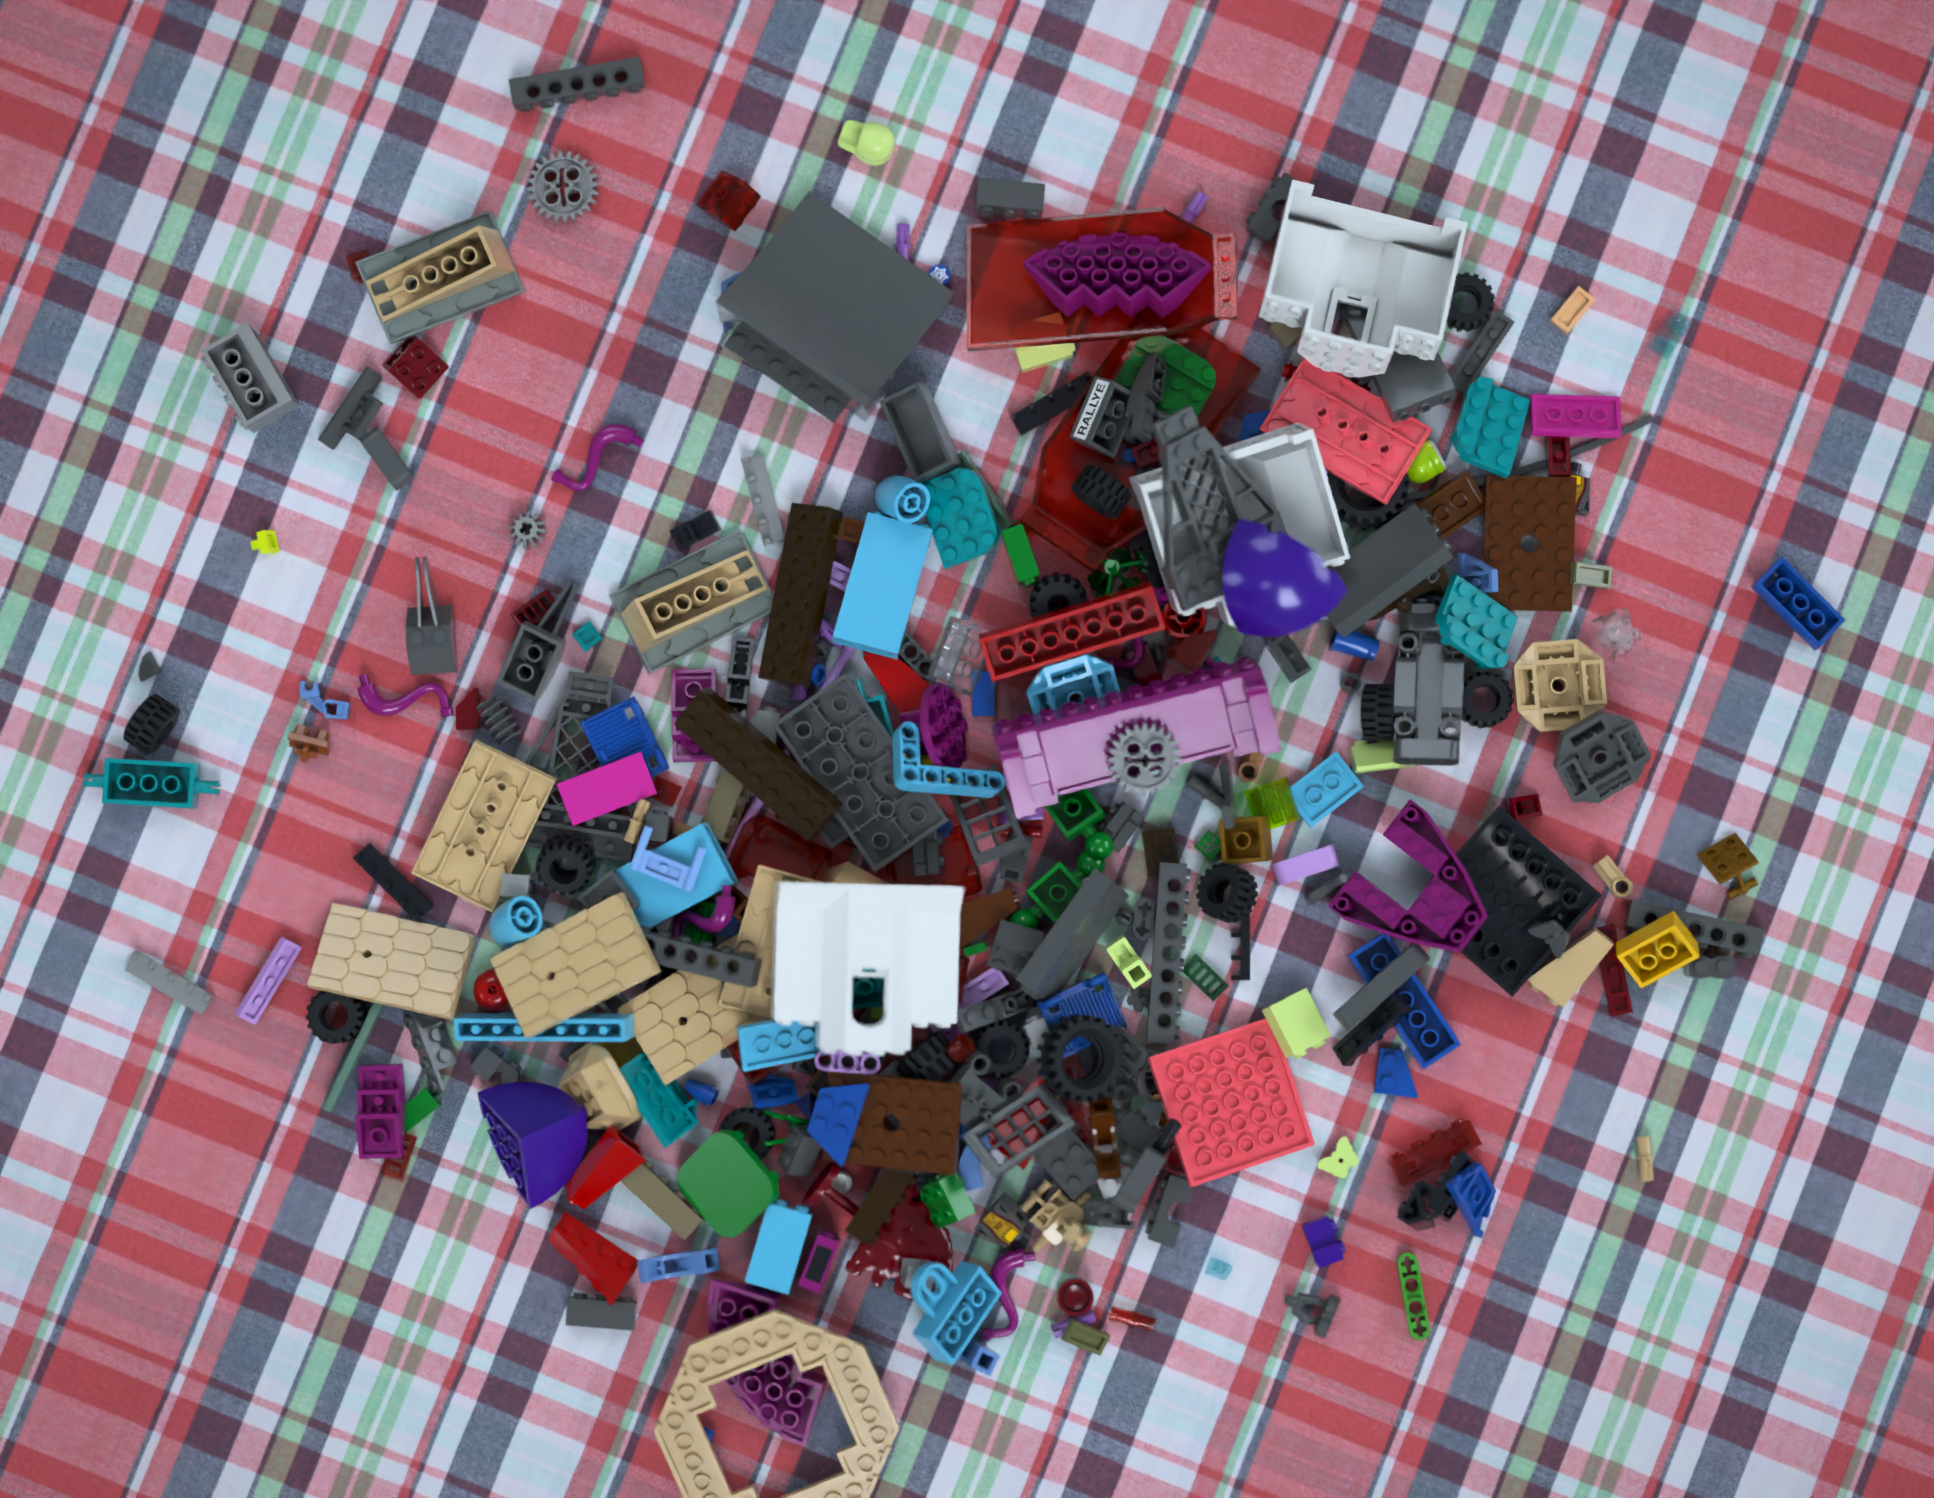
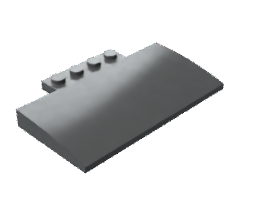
M847 673L772 724L798 761L797 764L843 803L821 832V835L831 849L850 837L873 871L877 873L949 821L930 793L903 791L896 787L893 773L892 738ZM904 774L905 778L910 780L909 776Z

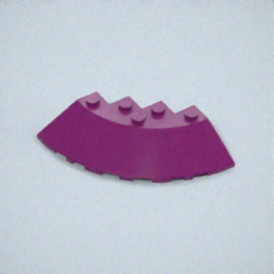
M1113 233L1110 236L1097 237L1096 234L1078 237L1079 240L1068 243L1065 240L1058 243L1059 246L1049 250L1045 248L1022 262V265L1053 305L1067 317L1083 305L1087 306L1098 317H1101L1114 306H1118L1130 318L1148 306L1163 319L1182 304L1212 268V265L1201 256L1192 251L1187 252L1179 248L1178 244L1161 242L1159 238L1154 236H1127L1126 233Z
M712 1279L707 1303V1326L710 1335L770 1310H777L781 1293L760 1286ZM789 1353L724 1379L727 1386H730L739 1399V1403L748 1413H752L761 1421L762 1425L777 1432L780 1437L806 1447L824 1394L827 1376L809 1370L800 1372L793 1354Z

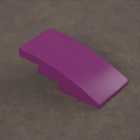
M716 668L671 670L673 763L715 762L708 753L674 723L699 690L710 687L717 693Z
M403 1063L359 1065L357 1067L359 1089L356 1090L358 1113L355 1115L359 1159L402 1158L405 1139Z

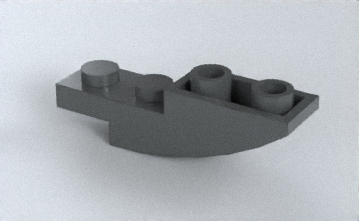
M1155 352L1150 353L1134 381L1125 414L1132 421L1131 433L1142 443L1151 440V424L1155 411L1154 404L1162 401L1165 389L1164 380L1167 366L1165 361Z
M1018 989L957 1011V1026L960 1034L1038 1006L1034 998L1022 989Z

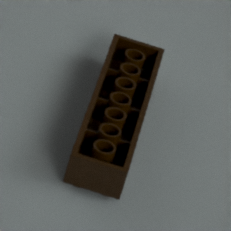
M800 503L791 504L758 678L774 683L810 687L843 512L831 507Z
M710 687L699 690L674 723L806 841L817 838L843 805L841 801Z

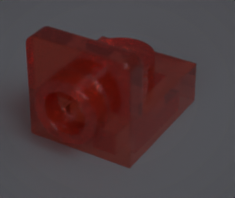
M368 250L346 256L351 279L354 282L358 281V284H363L364 282L355 262L369 257Z

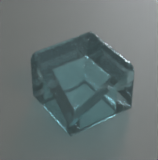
M1210 1257L1204 1273L1221 1280H1226L1233 1267L1229 1263Z

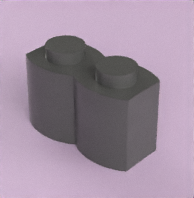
M1700 956L1684 965V976L1696 979L1707 977L1716 979L1730 978L1734 976V959L1726 956L1710 958Z

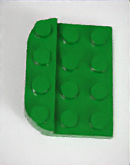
M1148 334L1141 338L1114 382L1131 391L1144 362L1150 353L1155 352L1165 361L1167 366L1163 398L1161 402L1154 404L1155 409L1170 415L1186 406H1192L1197 418L1215 386L1216 373L1213 367L1203 358L1163 335Z

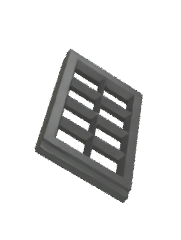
M995 764L985 769H982L986 771L998 772V769ZM968 780V782H969L972 786H974L973 782L970 781V780ZM1005 787L998 793L1003 806L987 812L983 800L988 798L977 797L974 800L961 804L958 795H950L977 867L1028 847ZM979 803L983 814L968 820L964 808ZM1005 810L1009 822L994 828L990 816ZM986 819L989 831L974 836L970 824ZM1012 827L1016 838L1000 844L996 832ZM992 835L996 846L980 853L976 840Z
M1042 1084L994 1114L991 1120H985L968 1131L962 1138L993 1179L1070 1131L1076 1126V1123L1051 1091ZM1039 1097L1048 1110L1036 1117L1026 1104ZM1020 1108H1023L1031 1118V1121L1022 1127H1019L1010 1116ZM1051 1113L1061 1126L1048 1133L1039 1120ZM1006 1118L1016 1131L1003 1138L994 1125ZM1035 1123L1044 1137L1032 1144L1023 1131ZM990 1128L999 1142L987 1149L978 1136ZM1019 1134L1028 1147L1015 1154L1007 1141ZM1003 1145L1012 1158L999 1165L990 1152Z

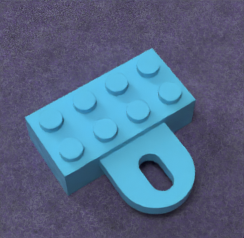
M961 1261L953 1274H951L942 1264L936 1262L924 1263L918 1268L913 1277L911 1293L914 1301L925 1315L912 1334L934 1360L953 1366L1002 1292L978 1265ZM929 1276L936 1285L933 1293L926 1287V1280Z

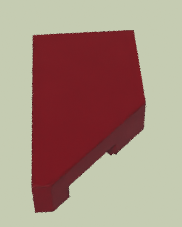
M474 688L456 706V730H479V711L476 709L479 705V688Z

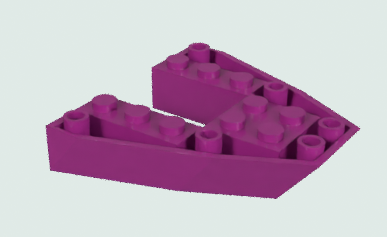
M1409 799L1382 835L1435 876L1409 910H1407L1362 874L1354 871L1328 907L1346 921L1409 943L1461 952L1488 915L1467 871L1429 814L1417 803Z

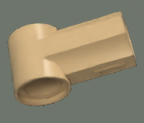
M1608 855L1592 866L1609 888L1613 897L1623 898L1631 893V881L1622 874ZM1617 882L1625 884L1626 891L1621 894L1616 891L1615 885Z

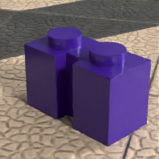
M1327 1215L1301 1224L1319 1269L1344 1259L1343 1253L1346 1250L1342 1240L1337 1241L1334 1232L1338 1231L1333 1218L1329 1219Z

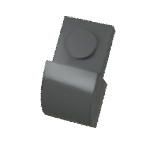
M1011 832L1009 841L1016 838L1014 832ZM1023 834L1028 847L1004 857L999 878L1021 884L1033 837Z

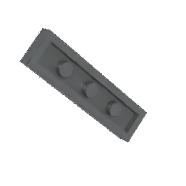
M1495 310L1451 377L1457 392L1463 394L1477 380L1515 321Z

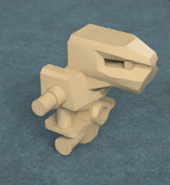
M1044 1179V1182L1035 1191L1032 1190L1028 1199L1022 1205H1019L1026 1214L1036 1202L1042 1205L1028 1220L1042 1231V1235L1032 1248L1039 1253L1050 1242L1053 1245H1058L1063 1240L1074 1251L1081 1250L1091 1239L1090 1230L1080 1221L1085 1213L1082 1208L1092 1195L1085 1190L1073 1201L1059 1187L1045 1202L1041 1197L1053 1186Z

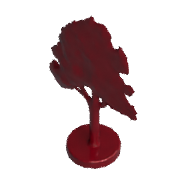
M833 1161L827 1164L816 1177L802 1200L803 1205L811 1208L823 1195H826L853 1217L860 1208L831 1186L841 1169V1166ZM916 1184L912 1188L907 1186L904 1194L907 1196L900 1206L895 1205L891 1212L894 1216L887 1226H881L879 1232L882 1234L875 1244L870 1243L868 1247L860 1242L859 1247L854 1252L851 1260L847 1261L845 1267L846 1271L852 1272V1275H861L864 1271H874L871 1279L875 1287L882 1286L884 1279H896L893 1288L894 1293L909 1301L914 1300L911 1288H905L900 1281L903 1258L936 1262L944 1265L953 1274L952 1256L954 1253L949 1237L950 1232L945 1227L937 1229L930 1219V1213L926 1204L922 1200L918 1202L912 1201V1198L919 1194ZM933 1281L932 1290H930L931 1293L934 1292L935 1287H936L934 1281Z

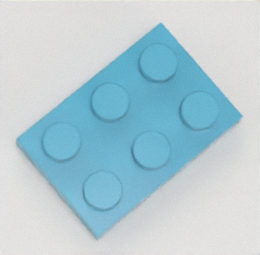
M1336 751L1293 784L1289 791L1295 809L1308 826L1312 828L1364 786Z

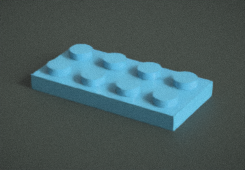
M772 1019L736 1026L741 1069L743 1072L815 1058L816 1053L820 1050L815 1046V1021L814 1025H801L798 1021H792V1025H778Z

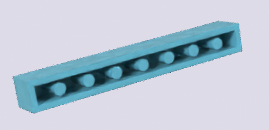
M463 1013L454 1018L455 1041L626 1042L635 1036L633 1014L579 1013L531 1038H525L514 1013Z

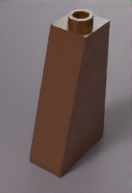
M1011 888L961 904L959 950L999 923L1001 919H1005L1017 910L1016 905L1020 904L1016 891L1012 892Z

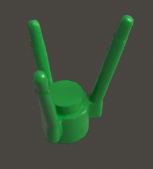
M768 1110L763 1111L765 1115L791 1122L790 1130L792 1125H809L810 1123L808 1119L792 1115L785 1116ZM787 1138L767 1141L764 1145L782 1144L786 1142Z

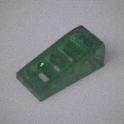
M1197 954L1184 966L1183 973L1211 1001H1214L1229 986ZM1198 962L1200 966L1191 974L1189 970ZM1205 969L1207 972L1197 980L1195 977ZM1211 975L1213 979L1204 987L1202 983ZM1216 982H1219L1220 985L1212 993L1208 991Z

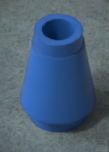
M692 1078L688 1079L684 1087L685 1091L704 1106H712L719 1094V1090L715 1089L714 1085Z

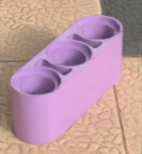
M1333 844L1271 864L1278 886L1340 866Z
M819 1050L815 1056L817 1068L823 1071L874 1074L880 1069L881 1065L879 1056H873L866 1051H862V1055H849L854 1059V1064L850 1067H846L841 1063V1059L848 1055V1053L837 1050L836 1053H823V1051ZM828 1054L832 1061L828 1065H822L819 1062V1056ZM868 1057H872L877 1061V1065L872 1069L864 1065V1060Z

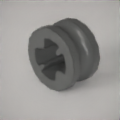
M1356 673L1345 674L1340 681L1342 690L1346 693L1356 692L1361 687L1360 677ZM1347 677L1357 681L1354 689H1351L1350 686H1345V682L1348 681Z

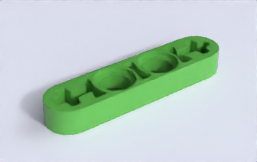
M1403 1252L1397 1258V1269L1408 1331L1414 1339L1423 1340L1428 1337L1430 1326L1418 1260L1414 1254ZM1406 1256L1413 1260V1263L1410 1264V1271H1415L1416 1275L1408 1274L1403 1277L1402 1273H1407V1268L1405 1265H1401V1262L1405 1261ZM1410 1278L1417 1281V1288L1414 1291H1408L1405 1288V1282ZM1412 1301H1419L1421 1303L1419 1313L1414 1314L1410 1312L1409 1305ZM1424 1316V1319H1419L1420 1325L1425 1327L1422 1335L1419 1336L1417 1332H1413V1329L1417 1328L1416 1320L1411 1321V1317L1418 1318Z

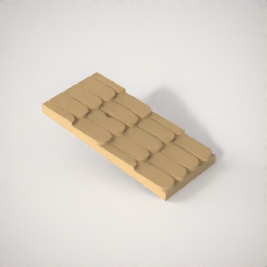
M475 740L411 874L493 912L501 897L502 874H512L557 778L527 765L510 755H506L483 742Z
M758 865L734 946V952L742 954L743 951L756 954V958L763 959L758 984L749 988L724 981L718 1006L772 1020L770 1018L774 881L823 882ZM734 960L732 967L735 971L739 970V964Z
M625 893L613 895L552 928H548L490 958L525 1038H531L661 972Z
M332 903L307 985L317 990L453 1020L476 937L466 932Z
M738 934L716 948L721 949V946L734 948ZM712 955L711 962L714 966H717L718 959L715 955ZM678 970L617 1008L620 1014H633L635 1037L664 1085L669 1084L738 1040L736 1026L767 1021L768 1019L718 1006L724 981Z

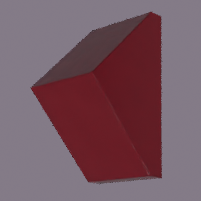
M1539 794L1504 800L1506 812L1515 820L1543 816Z

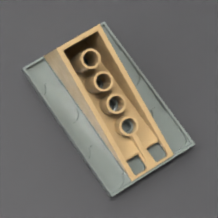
M490 210L355 262L390 344L400 342L424 331H429L526 292L495 217Z
M740 529L609 595L648 675L770 615L774 597Z

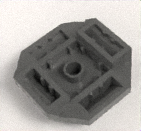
M1598 710L1560 732L1553 766L1573 802L1599 803L1637 781L1643 772L1645 764L1649 762L1651 754L1632 719Z

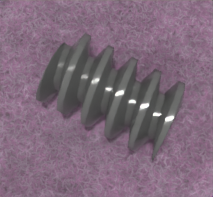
M496 696L479 704L476 709L478 711L484 710L481 718H488L485 725H493L489 732L490 734L498 733L494 737V741H502L498 745L501 746L516 738L522 731L521 729H513L517 722H509L513 716L512 714H504L508 709V706H500L504 699H496Z

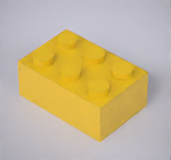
M1674 911L1616 942L1617 958L1641 989L1700 957L1698 942Z

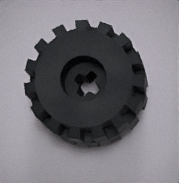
M1053 572V575L1048 576L1047 574L1034 585L1030 594L1029 607L1031 616L1034 618L1088 601L1085 588L1077 578L1074 579L1068 573L1059 574V572ZM1056 597H1059L1060 600L1064 599L1062 606L1059 607L1058 604H1053Z
M938 1031L926 1041L922 1040L909 1051V1055L898 1064L896 1070L902 1077L939 1081L961 1061L963 1056L945 1035Z

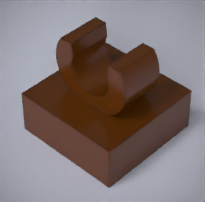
M843 517L838 539L859 545L865 522Z

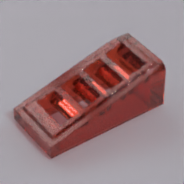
M405 1133L404 1141L410 1144L409 1147L404 1145V1151H407L406 1155L403 1154L402 1158H398L403 1160V1163L392 1161V1158H385L380 1172L382 1176L400 1182L404 1181L417 1141L416 1136ZM390 1166L400 1169L399 1173L389 1170Z

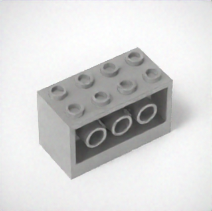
M248 323L201 349L204 355L201 358L204 365L215 374L212 377L219 389L221 388L226 393L223 396L230 408L232 407L234 411H237L238 414L235 415V418L245 430L249 429L255 433L300 407L258 333Z

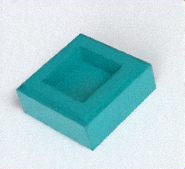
M590 621L572 633L585 652L603 640Z

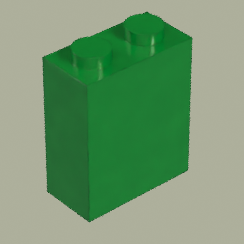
M1023 524L1002 530L1001 537L1018 586L1023 585L1024 588L1035 585L1040 578V574Z

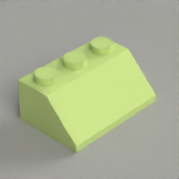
M1367 740L1355 741L1354 746L1349 747L1351 767L1354 774L1419 766L1394 763V741L1376 740L1377 743L1368 744Z

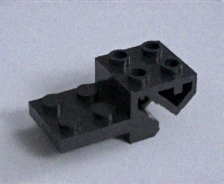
M1461 1150L1458 1154H1454L1449 1162V1169L1439 1177L1437 1188L1422 1179L1419 1183L1416 1182L1412 1186L1410 1197L1407 1202L1404 1201L1397 1211L1399 1213L1397 1218L1416 1231L1435 1227V1218L1449 1222L1458 1210V1206L1446 1187V1183L1476 1161Z

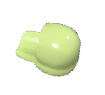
M848 120L844 123L838 139V145L855 154L862 162L877 166L884 164L890 159L894 151L895 140L893 132L883 124L876 122H866L863 124Z

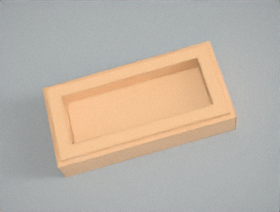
M1578 286L1550 319V322L1567 335L1596 299Z

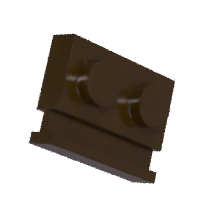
M1174 827L1142 832L1148 877L1158 875L1159 862L1179 863Z

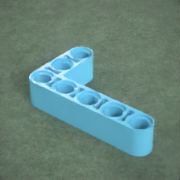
M913 722L902 723L892 735L894 783L900 790L992 798L1005 786L1004 776L996 771L920 765L919 730ZM902 732H905L909 738L905 737ZM903 753H906L909 756V759H907L903 755ZM904 774L909 776L910 780H907ZM926 776H928L932 782H929L926 779ZM947 778H949L953 782V784L949 783ZM968 780L972 781L973 784H974V786H972V785L968 782ZM989 782H992L995 788L992 787Z

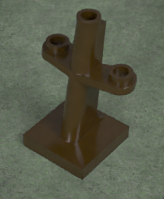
M1444 565L1437 569L1440 575L1436 582L1429 583L1426 579L1422 580L1368 621L1376 620L1396 608L1399 613L1406 614L1410 611L1408 602L1427 591H1431V594L1443 598L1449 583Z

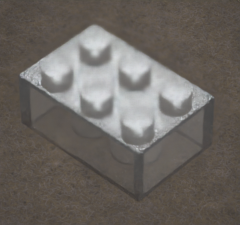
M950 616L926 679L936 684L945 685L951 691L972 697L985 663V657L979 642V634L988 631L972 622Z

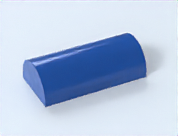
M1783 557L1774 562L1751 585V588L1814 651L1819 649L1845 621Z

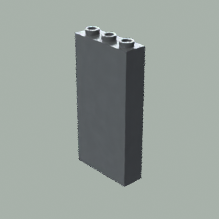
M1341 303V315L1353 340L1360 341L1368 309ZM1393 351L1385 373L1371 376L1392 422L1407 420L1411 415L1427 412L1434 406L1447 404L1456 398L1455 386L1438 352L1434 360H1422L1418 356L1402 355Z
M1414 503L1349 551L1350 558L1344 560V564L1327 567L1329 571L1334 570L1348 589L1339 604L1326 615L1333 627L1343 638L1454 558L1449 551L1452 548L1445 537H1439L1442 532L1434 522L1430 524L1429 520L1432 517L1425 508L1420 510Z
M1094 868L1016 978L1022 984L1019 988L1038 1002L1052 998L1053 995L1061 992L1129 895L1113 880Z

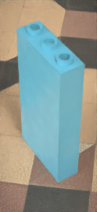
M868 512L834 629L832 643L898 659L933 529L922 523H917L916 525L904 523L897 518L886 517L881 512Z
M708 822L702 823L652 850L691 867L698 846L707 849L692 892L629 868L631 862L615 870L641 903L633 911L639 925L648 926L652 929L721 892L722 886H732L739 882ZM596 880V881L592 882L591 884L587 885L588 888L591 887V886H592L595 882H597L598 880Z

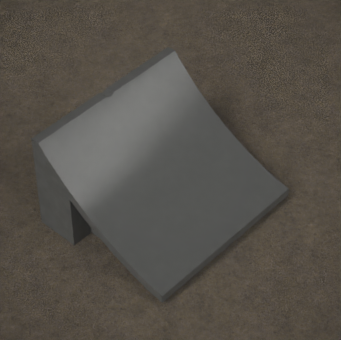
M809 191L761 252L720 295L716 305L720 321L734 330L724 344L725 348L825 418L835 423L846 406L847 410L863 421L868 419L890 388L891 376L922 339L955 293Z

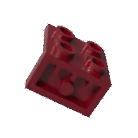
M415 335L405 339L381 365L418 399H421L449 368L441 358Z

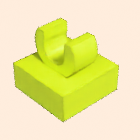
M262 530L256 532L258 540L250 542L252 550L258 549L261 554L273 555L280 552L275 531Z

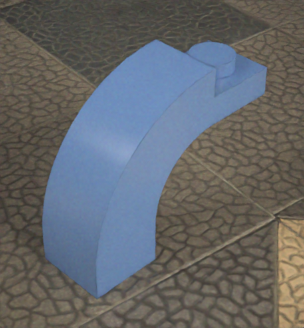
M991 1130L981 1140L987 1149L991 1147L988 1144V1134ZM968 1145L965 1146L961 1154L958 1175L962 1178L966 1191L984 1187L980 1172V1160Z
M717 1248L670 1253L637 1260L640 1283L720 1271Z
M971 1338L959 1359L971 1368L990 1376L1000 1355L986 1345Z

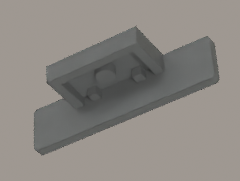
M366 366L318 437L320 442L335 450L345 433L358 440L361 438L383 405V402L372 396V393L383 378L380 374Z
M404 1011L403 1021L411 1033V1043L419 1054L420 1067L425 1071L428 1078V1088L433 1092L434 1096L446 1092L439 1070L458 1063L443 1022L440 1021L422 1028L416 1012Z

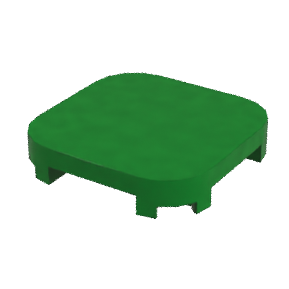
M723 1128L710 1136L688 1158L678 1171L677 1180L683 1195L712 1229L719 1235L729 1238L736 1237L749 1229V1226L773 1202L777 1201L780 1193H778L779 1186L777 1181L779 1175L776 1170L770 1172L742 1140L745 1137L739 1130L736 1132L729 1129L724 1130Z

